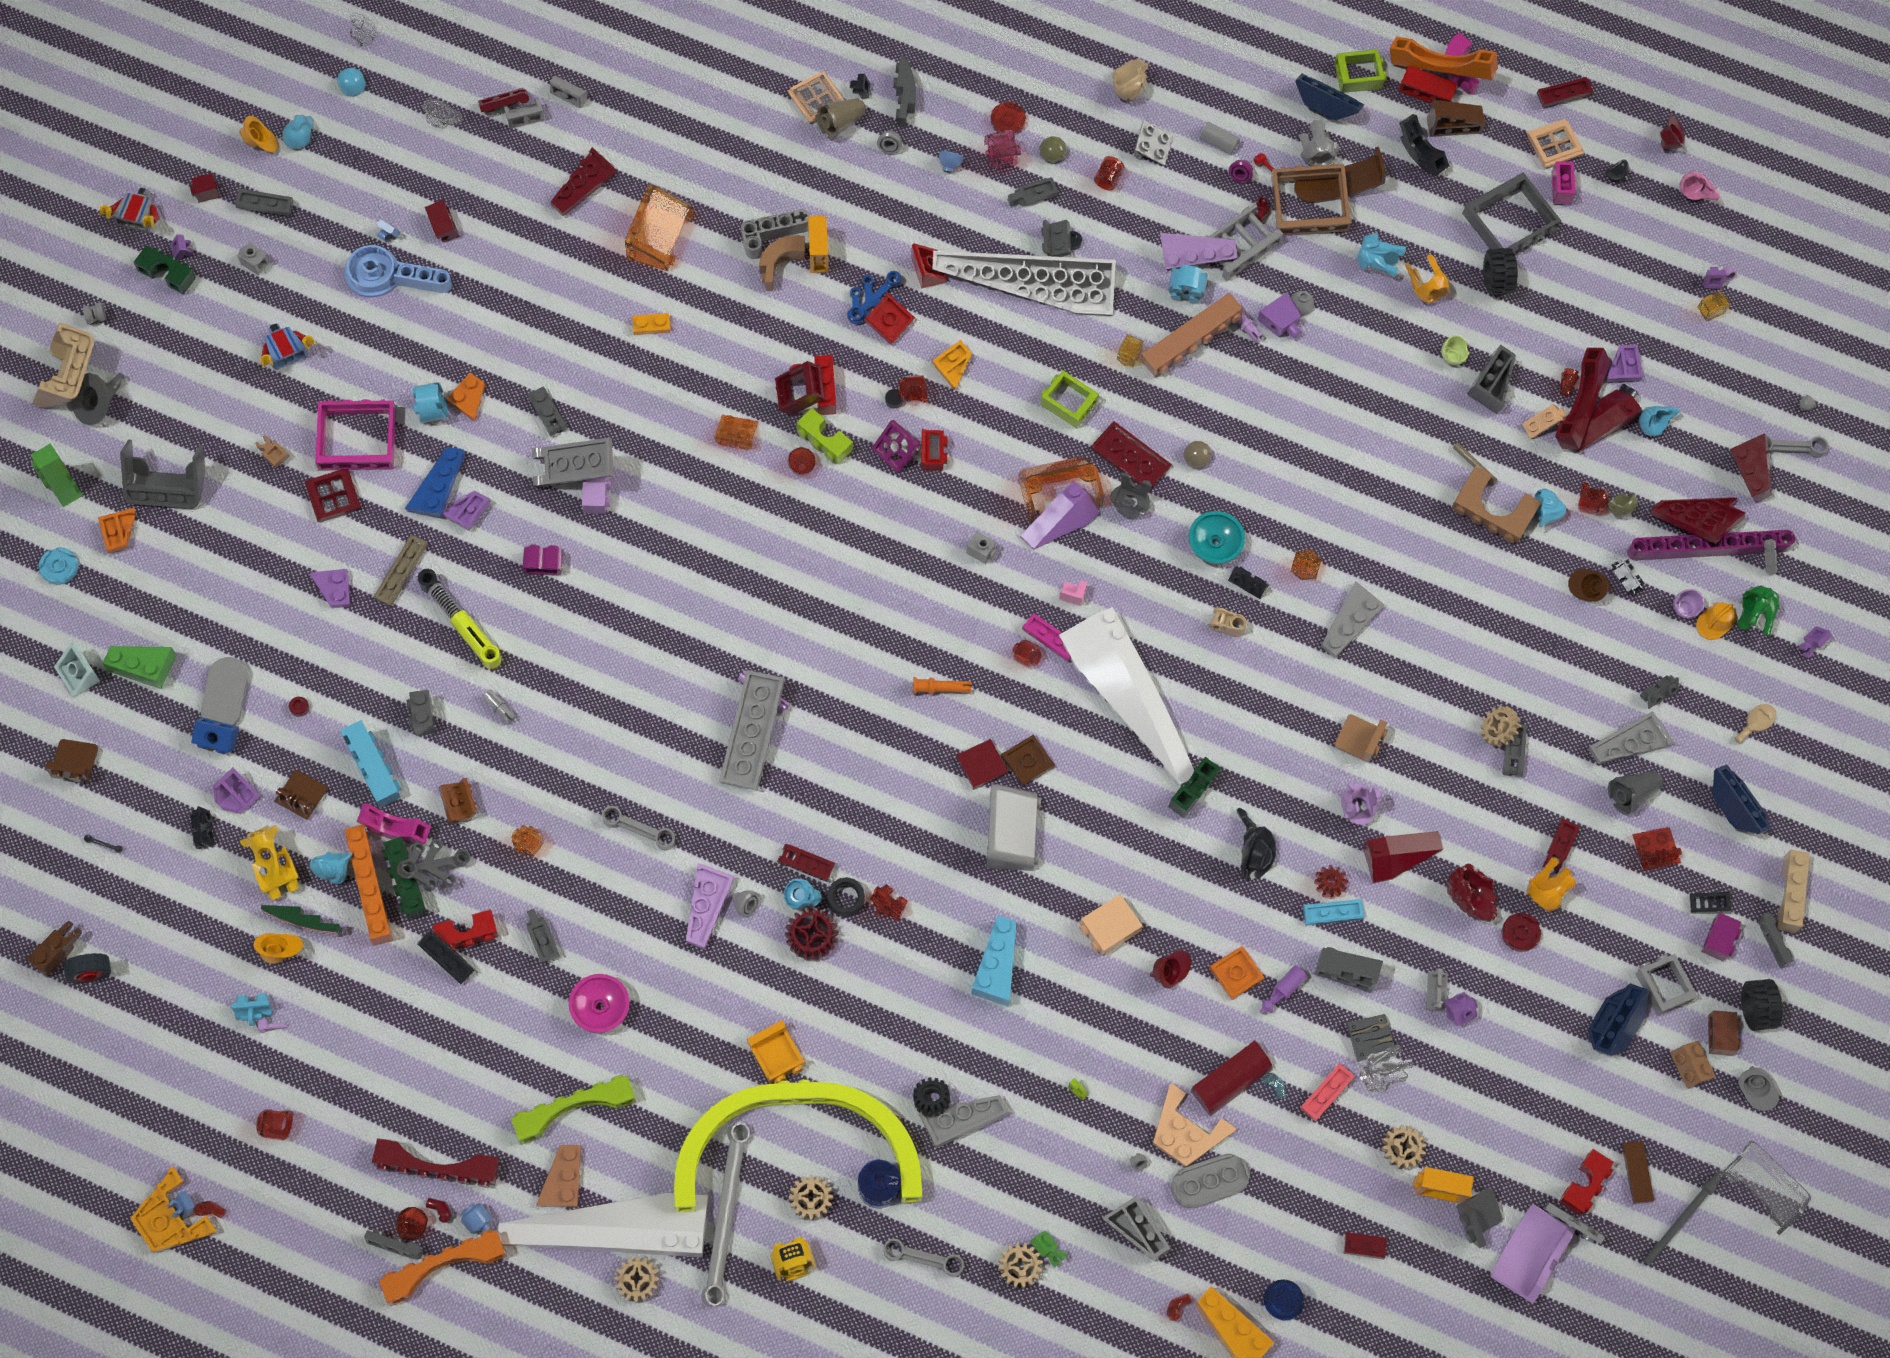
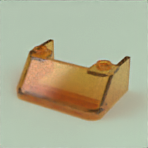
M1083 456L1024 468L1019 472L1018 482L1030 523L1034 522L1035 507L1031 494L1039 493L1045 484L1080 477L1085 482H1091L1098 508H1102L1105 496L1097 468L1088 458Z

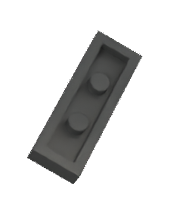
M239 189L235 206L240 209L290 216L294 200L293 197Z

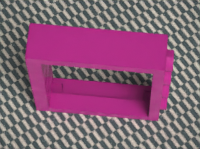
M346 399L343 401L328 400L318 402L315 457L318 471L347 468L349 470L394 469L396 424L394 401H385V399L380 401H371L369 399L352 401ZM389 414L387 455L325 456L327 415Z

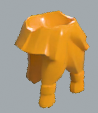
M1431 254L1427 255V259L1434 271V276L1426 283H1423L1416 268L1412 270L1409 263L1405 264L1408 274L1411 276L1414 293L1426 304L1446 296L1449 291L1448 278L1441 271L1436 258Z
M1552 857L1544 869L1538 872L1534 878H1530L1526 890L1527 895L1545 909L1546 912L1561 908L1562 897L1567 891L1574 888L1577 882L1567 867L1557 874L1556 877L1549 878L1550 872L1559 864L1555 857Z

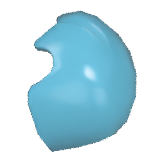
M344 69L337 77V84L344 95H359L365 89L366 81L358 69Z

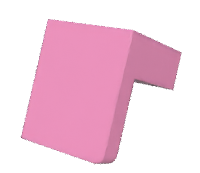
M1080 580L1079 586L1065 582L1061 589L1059 600L1081 606L1088 582Z

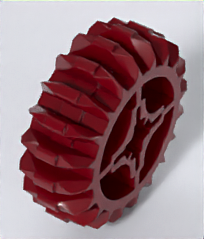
M810 907L808 913H806L805 909H802V915L800 916L796 912L794 914L796 919L790 918L789 922L791 925H786V930L789 931L785 933V937L789 938L786 943L787 945H792L790 951H796L797 957L803 954L804 960L807 959L808 955L811 956V961L815 960V955H818L819 959H822V953L828 956V949H835L832 943L838 942V938L835 936L839 935V931L834 930L837 928V923H832L834 920L832 916L827 918L828 912L825 911L821 915L820 908L813 912V908ZM811 921L808 926L799 927L802 923ZM818 922L826 927L828 934H824V931L818 929ZM814 928L815 934H813L809 941V934L811 933V931H813ZM795 934H800V937L805 938V946L798 942ZM825 941L820 946L812 948L815 942Z

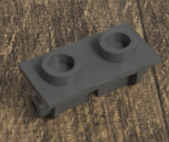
M1666 675L1656 682L1658 689L1651 685L1642 691L1640 697L1642 700L1648 701V709L1660 704L1664 699L1674 695L1679 690V677L1674 679L1672 675Z

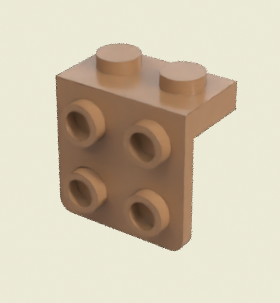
M1350 714L1335 742V747L1369 763L1371 757H1376L1380 746L1377 744L1379 740L1384 741L1388 732L1385 729L1387 722L1380 719L1378 726Z

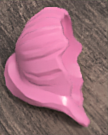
M1691 171L1683 175L1679 188L1681 193L1688 199H1720V194L1717 192L1716 187L1701 172Z

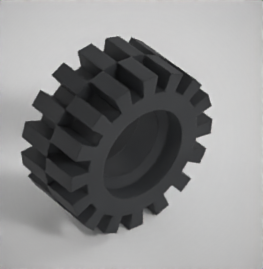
M931 1077L928 1078L927 1082L925 1079L921 1080L922 1084L918 1082L916 1084L917 1088L914 1087L913 1090L915 1108L917 1107V1111L919 1113L922 1112L924 1116L928 1113V1117H932L933 1113H935V1117L939 1116L938 1112L945 1113V1109H948L950 1104V1093L947 1084H944L943 1080L939 1082L938 1078L932 1081ZM929 1093L939 1094V1099L929 1102L924 1099V1096Z

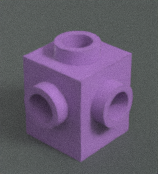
M1465 992L1444 1001L1447 1018L1456 1026L1478 1017L1476 1011L1478 1006L1473 997L1470 998Z

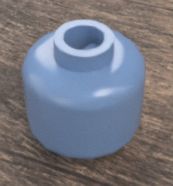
M472 1203L461 1213L463 1216L461 1223L471 1234L483 1233L491 1226L489 1222L492 1216L480 1203L476 1205Z

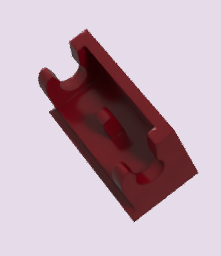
M443 199L425 207L437 239L441 238L442 242H447L460 237L449 207Z

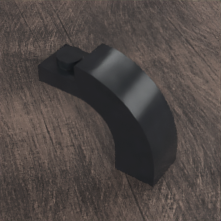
M1412 114L1399 123L1403 133L1400 137L1410 157L1419 167L1433 175H1438L1449 167L1445 151L1436 149L1425 138L1417 115Z

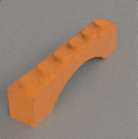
M1395 37L1390 46L1391 64L1406 67L1409 65L1419 69L1488 80L1493 79L1498 69L1497 52L1479 49L1467 55H1445L1429 50L1413 39Z
M364 825L344 829L349 851L353 853L351 860L370 940L374 946L393 941L376 875L368 832Z
M492 1229L484 1231L480 1234L481 1237L474 1240L473 1238H468L462 1241L460 1246L455 1248L453 1246L447 1247L442 1250L441 1254L436 1256L434 1254L422 1258L420 1263H409L403 1266V1270L399 1272L391 1271L384 1274L379 1282L387 1303L392 1306L409 1299L423 1279L445 1265L462 1261L491 1264L507 1257L499 1233L496 1230L492 1231Z

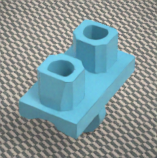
M265 993L258 994L256 1001L250 1002L248 996H237L236 1003H232L235 1020L249 1021L250 1026H255V1020L272 1016L270 1002Z

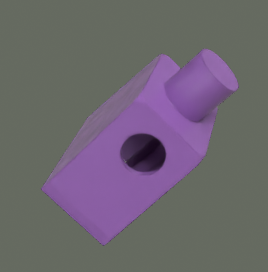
M1287 293L1259 311L1257 320L1276 336L1281 337L1288 332L1294 339L1301 333V330L1297 327L1301 315Z

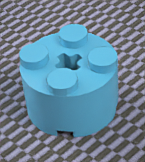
M1181 265L1180 269H1176V266L1173 267L1168 292L1171 294L1170 298L1173 300H1181L1183 298L1188 299L1191 303H1199V300L1205 294L1208 274L1206 272L1204 274L1201 273V269L1195 266Z
M440 382L412 387L413 396L417 402L414 403V411L416 415L419 414L421 423L446 419L447 404L446 399L442 395L444 391Z

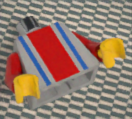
M139 188L137 195L125 194L123 198L111 206H100V216L106 215L107 219H110L112 216L117 226L150 233L151 228H155V223L159 220L157 207L148 198L150 192L145 188Z

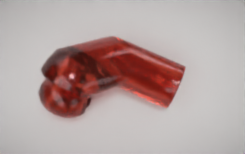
M1188 1293L1176 1297L1169 1302L1166 1310L1169 1320L1177 1321L1180 1318L1179 1312L1181 1307L1191 1303Z

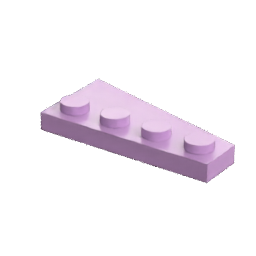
M1160 232L1165 269L1175 266L1181 267V265H1196L1238 258L1235 239Z
M700 863L697 864L686 943L702 949L706 948L735 879L733 875Z

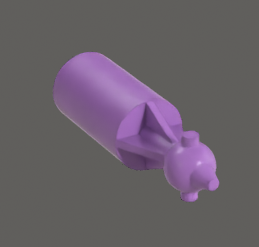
M1294 965L1273 987L1270 1000H1262L1260 1013H1273L1274 1004L1287 1000L1306 980V973L1300 967Z

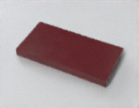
M1115 421L1109 425L1090 448L1120 472L1128 473L1131 476L1130 479L1136 484L1142 485L1141 483L1144 480L1150 481V484H1152L1150 490L1172 466L1169 461Z

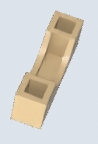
M1791 849L1784 856L1782 875L1785 878V889L1782 903L1778 910L1777 930L1796 933L1803 927L1810 853Z

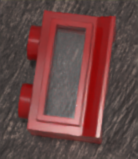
M922 429L921 470L943 471L944 464H947V453H944V447H947L948 436H944V430Z

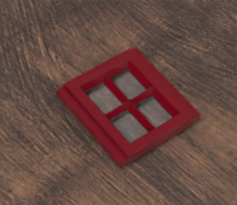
M348 468L305 481L317 522H323L361 509Z

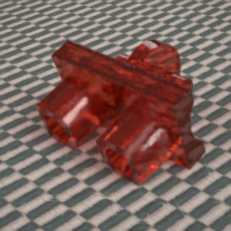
M887 884L881 888L877 886L870 898L873 906L877 908L875 915L879 917L884 914L898 921L902 916L907 900L902 896H899L896 900L892 898L893 890Z

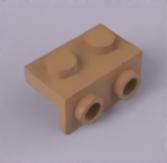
M1699 1041L1682 1045L1670 1052L1688 1089L1716 1078Z

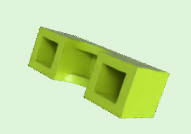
M811 408L797 422V433L803 439H808L816 450H821L829 461H834L838 465L853 450V442L840 431L831 437L823 436L821 431L826 427L825 418Z

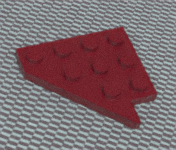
M1728 497L1661 500L1651 508L1650 515L1705 538L1710 542L1717 543L1745 519L1746 512L1734 508L1737 498Z

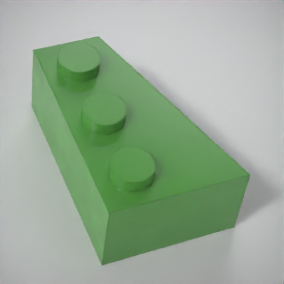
M51 443L30 455L34 461L31 465L46 489L49 487L52 489L63 507L83 496Z
M110 646L102 664L108 672L162 689L177 655L172 647Z

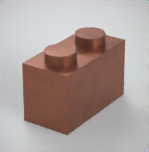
M1713 1010L1708 1015L1709 1054L1733 1056L1738 1052L1741 1041L1738 1038L1740 1019H1737V1012Z

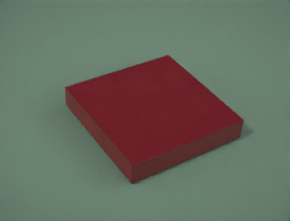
M991 739L956 755L973 790L1008 774V770Z

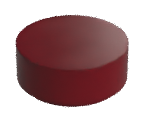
M294 697L289 702V710L294 716L302 717L308 713L309 704L304 697Z

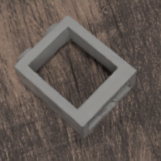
M1667 954L1662 955L1656 959L1657 962L1652 964L1650 961L1639 966L1640 969L1635 974L1641 986L1648 989V999L1657 1016L1690 1003L1697 997L1675 954L1669 957ZM1669 964L1684 994L1663 1002L1648 972Z

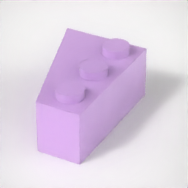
M609 477L584 480L582 491L583 513L606 514L607 507H610V496H607L608 490H611V479Z

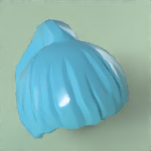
M294 115V120L285 126L282 139L287 147L300 149L309 144L311 128L313 127V118L311 116Z
M1670 406L1644 408L1639 418L1641 430L1648 436L1661 435L1670 419L1675 417L1680 412V409Z
M1540 489L1535 493L1534 498L1541 501L1535 513L1541 521L1539 527L1550 524L1565 515L1566 506L1553 491Z
M327 852L325 855L311 859L310 869L321 879H328L333 884H341L348 875L347 865L353 853L332 854Z
M792 879L786 885L783 892L786 904L796 910L805 909L809 906L815 907L822 900L820 891L814 890L813 886L804 879Z

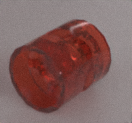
M1112 156L1104 157L1100 169H1098L1094 177L1096 185L1104 190H1113L1125 169L1122 161Z

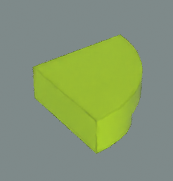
M1075 1078L1069 1082L1068 1089L1080 1100H1084L1088 1096L1084 1087Z

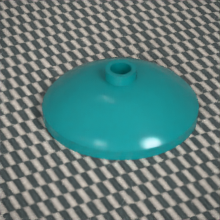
M1211 511L1200 515L1194 520L1189 530L1188 539L1192 551L1198 558L1210 564H1225L1237 558L1243 550L1245 533L1239 521L1230 514ZM1217 541L1218 545H1214L1212 542Z

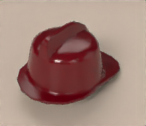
M1669 116L1667 126L1660 132L1661 146L1663 149L1669 148L1670 150L1680 147L1685 148L1683 128L1674 116Z
M1178 950L1166 957L1157 959L1154 963L1153 971L1150 972V976L1158 983H1161L1164 988H1172L1182 981L1190 971L1191 962L1188 953Z

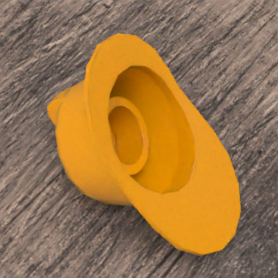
M254 116L246 117L244 126L239 130L243 141L250 147H260L269 153L277 151L279 144L274 134L258 118Z
M1720 602L1711 605L1697 619L1696 627L1698 633L1709 640L1722 637L1736 623L1737 616L1733 609V604L1729 605L1728 603Z
M265 933L259 935L254 941L255 950L265 962L270 964L279 963L287 957L298 954L303 947L301 938L292 934Z

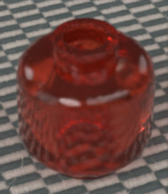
M1022 640L1016 643L1012 650L1014 660L1025 667L1036 666L1042 657L1040 647L1029 640Z

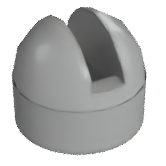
M1809 395L1804 396L1800 401V408L1804 411L1812 410L1816 406L1815 401Z
M1136 1153L1134 1157L1131 1156L1130 1164L1134 1171L1138 1172L1147 1167L1148 1161L1142 1154Z

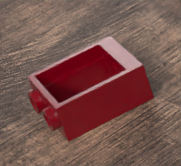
M806 361L775 377L779 411L792 416L825 399L821 369L817 364ZM804 379L806 395L793 401L791 385Z

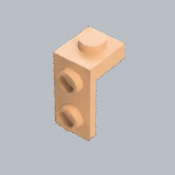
M1552 404L1525 421L1522 425L1528 436L1533 439L1552 426L1559 425L1560 421L1567 414L1563 408Z

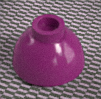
M1236 160L1230 165L1228 170L1232 180L1237 183H1247L1253 176L1252 165L1247 160Z

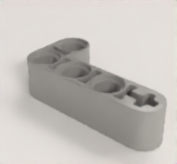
M800 209L743 222L741 225V235L747 257L757 259L761 256V241L808 231V216H810V213L807 210Z

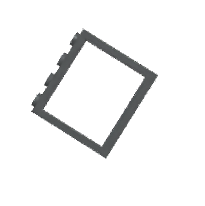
M1524 172L1467 203L1464 207L1462 214L1489 249L1503 247L1477 213L1518 189L1522 191L1547 225L1507 248H1512L1514 253L1523 252L1534 242L1539 243L1548 234L1553 235L1559 230L1558 227L1561 219Z

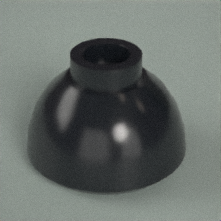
M1622 159L1605 171V175L1612 180L1619 181V183L1629 178L1627 175L1629 171L1627 160Z

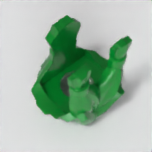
M1762 585L1757 587L1751 586L1742 594L1743 611L1738 620V628L1746 631L1751 628V625L1756 626L1760 614L1764 613L1766 622L1763 634L1770 637L1777 611L1780 609L1778 593Z

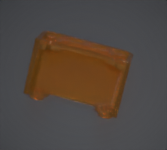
M649 184L626 236L625 249L627 259L668 271L670 265L673 266L675 263L676 255H674L673 249L684 223H688L689 220L692 221L695 210H693L692 205L656 185Z

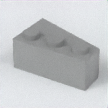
M1137 1196L1102 1218L1153 1261L1171 1251L1168 1243Z

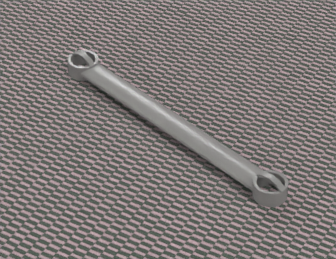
M741 1122L731 1125L727 1131L730 1142L707 1286L701 1293V1299L707 1306H717L724 1299L722 1283L744 1143L750 1135L748 1126ZM740 1127L744 1132L741 1141L737 1140V1132ZM715 1289L718 1293V1299L713 1304L711 1303V1295Z

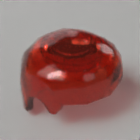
M805 447L792 450L787 460L789 469L797 475L809 474L816 464L814 454Z
M407 1207L401 1210L395 1225L397 1234L406 1240H418L426 1231L428 1217L423 1210L417 1207Z

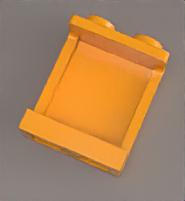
M783 1020L747 1038V1044L770 1084H777L779 1081L786 1080V1076L791 1073L795 1075L804 1070L803 1067L806 1066V1062L787 1032Z

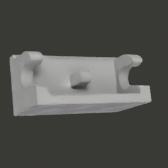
M536 98V103L511 110L508 109V106L504 107L510 129L544 120L539 98Z

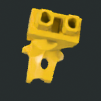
M267 825L257 831L248 833L246 838L240 840L242 846H250L255 856V862L252 863L255 877L263 893L267 892L272 901L282 896L278 887L283 884L286 885L289 893L299 889L297 882L298 874L286 847H281L282 850L278 852L275 848L273 840L278 833L277 825L270 827ZM263 851L269 852L271 855L270 859H264L261 853ZM280 856H283L285 858V865L280 864ZM261 867H265L267 869L266 875H262L260 873Z

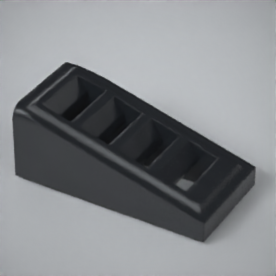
M1730 892L1689 894L1691 914H1718L1719 912L1731 914ZM1696 899H1700V908H1696ZM1704 899H1708V908H1704ZM1712 899H1716V907L1712 908ZM1720 899H1724V907H1720Z

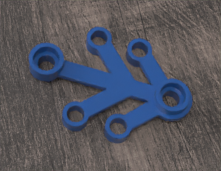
M890 271L886 276V282L873 295V277L870 275L864 276L862 284L865 287V302L860 306L861 290L858 287L851 288L852 308L847 313L848 320L853 324L862 323L871 313V311L867 310L870 307H876L882 301L880 298L891 287H897L901 283L900 273ZM893 297L896 301L900 303V300L898 298Z

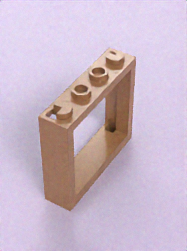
M1333 163L1327 166L1317 164L1311 167H1281V169L1272 170L1271 180L1277 230L1280 229L1283 236L1349 231L1351 219L1344 164L1335 165ZM1338 178L1342 217L1282 221L1278 182Z

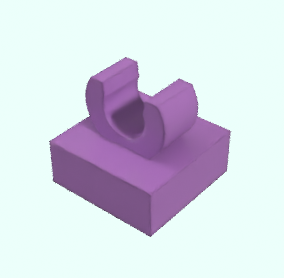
M176 234L171 243L173 257L176 260H181L184 255L189 256L193 252V249L186 248L191 245V241L185 240L184 235Z
M1710 267V270H1707L1705 275L1704 288L1722 289L1726 278L1725 270H1719L1718 267Z

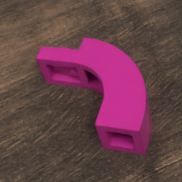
M1459 32L1449 42L1445 55H1467L1472 42ZM1444 73L1446 79L1457 83L1469 94L1473 95L1477 91L1480 81L1475 77Z
M368 803L362 804L357 819L358 823L367 827L366 830L391 840L402 836L404 842L408 844H415L417 842L425 844L431 828L430 825L417 818L406 819L392 816Z

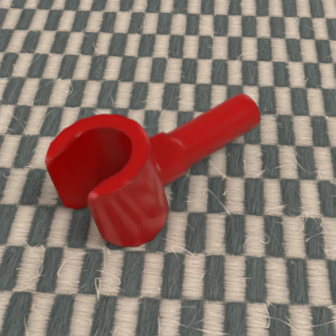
M1264 153L1256 155L1253 159L1257 166L1263 164L1271 172L1274 169L1267 161Z

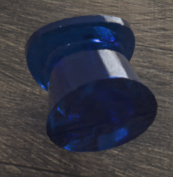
M1281 1279L1271 1283L1265 1290L1264 1305L1271 1316L1278 1320L1288 1321L1296 1318L1301 1313L1304 1306V1296L1296 1283Z

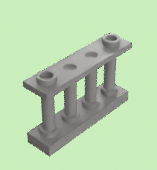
M1256 204L1246 207L1236 218L1210 236H1205L1231 239L1228 234L1236 230L1251 246V249L1245 252L1236 245L1237 259L1233 262L1229 260L1219 261L1224 266L1222 277L1225 281L1241 272L1282 241L1283 233L1280 229L1274 233L1270 232L1255 216L1258 207ZM1250 220L1265 237L1264 240L1256 242L1242 227V224Z

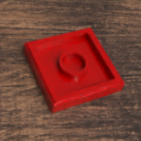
M888 293L864 321L891 345L915 317Z

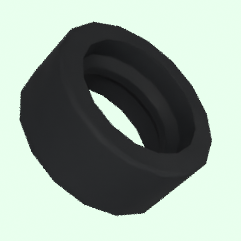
M849 877L839 878L834 881L827 893L830 909L842 917L857 914L862 909L865 901L864 889L861 884ZM841 887H852L856 891L858 899L854 906L843 908L837 905L834 895Z

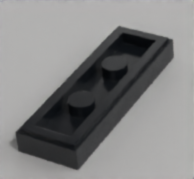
M432 929L417 942L420 948L460 984L475 971V968Z

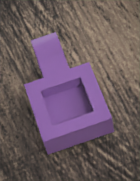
M1815 626L1804 637L1805 642L1799 646V649L1805 651L1802 656L1810 658L1814 653L1815 647L1821 648L1832 637L1831 632Z

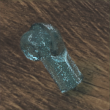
M1268 1073L1263 1076L1265 1085L1271 1084L1275 1087L1277 1099L1287 1098L1284 1081L1275 1073Z

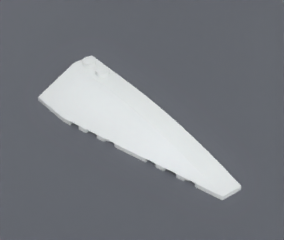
M933 251L934 270L1074 313L1113 315L1116 260Z
M1113 607L1099 612L1061 633L1059 638H1061L1067 653L1070 654V659L1078 672L1082 673L1087 678L1086 681L1097 689L1101 698L1112 706L1111 709L1125 725L1137 734L1141 743L1145 744L1152 751L1151 754L1160 760L1172 778L1179 785L1187 783L1193 774V766L1146 667Z
M663 1193L499 1223L498 1233L502 1244L510 1246L703 1258L708 1195H695L696 1212L675 1213L674 1193Z

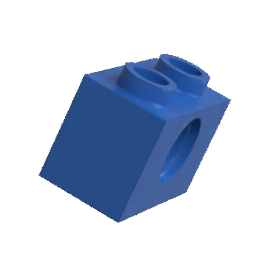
M202 717L195 721L191 743L197 744V747L201 749L212 748L216 749L217 753L227 754L235 749L239 727ZM212 732L217 735V741L212 738Z

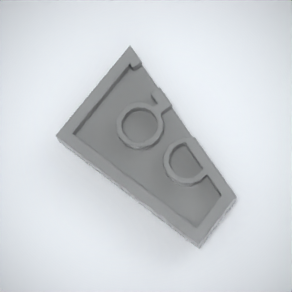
M1548 1201L1544 1209L1548 1211L1547 1213L1557 1219L1560 1218L1575 1231L1577 1229L1584 1233L1582 1237L1592 1243L1594 1240L1600 1244L1603 1242L1605 1237L1602 1233Z

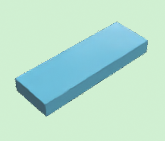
M1362 899L1303 905L1306 926L1364 920L1365 918Z

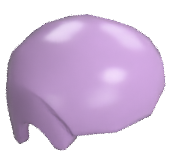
M1685 589L1675 597L1673 608L1682 618H1693L1703 611L1705 599L1696 589Z

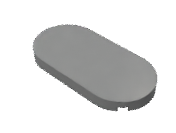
M224 657L217 660L211 666L201 707V717L230 725L238 723L242 713L248 682V671L242 661L234 657Z
M1223 1154L1179 1170L1172 1179L1171 1193L1176 1202L1181 1206L1198 1208L1242 1192L1248 1184L1250 1170L1242 1158L1233 1154Z

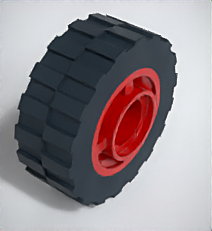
M102 953L78 955L63 963L65 980L69 983L78 984L99 981L111 973L109 956Z

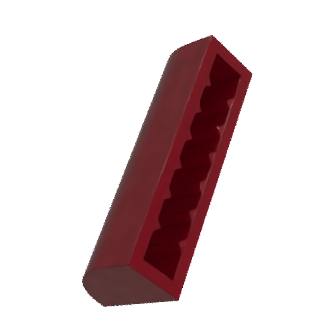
M1254 1040L1195 1084L1190 1092L1208 1115L1212 1116L1271 1072L1273 1066L1264 1050Z

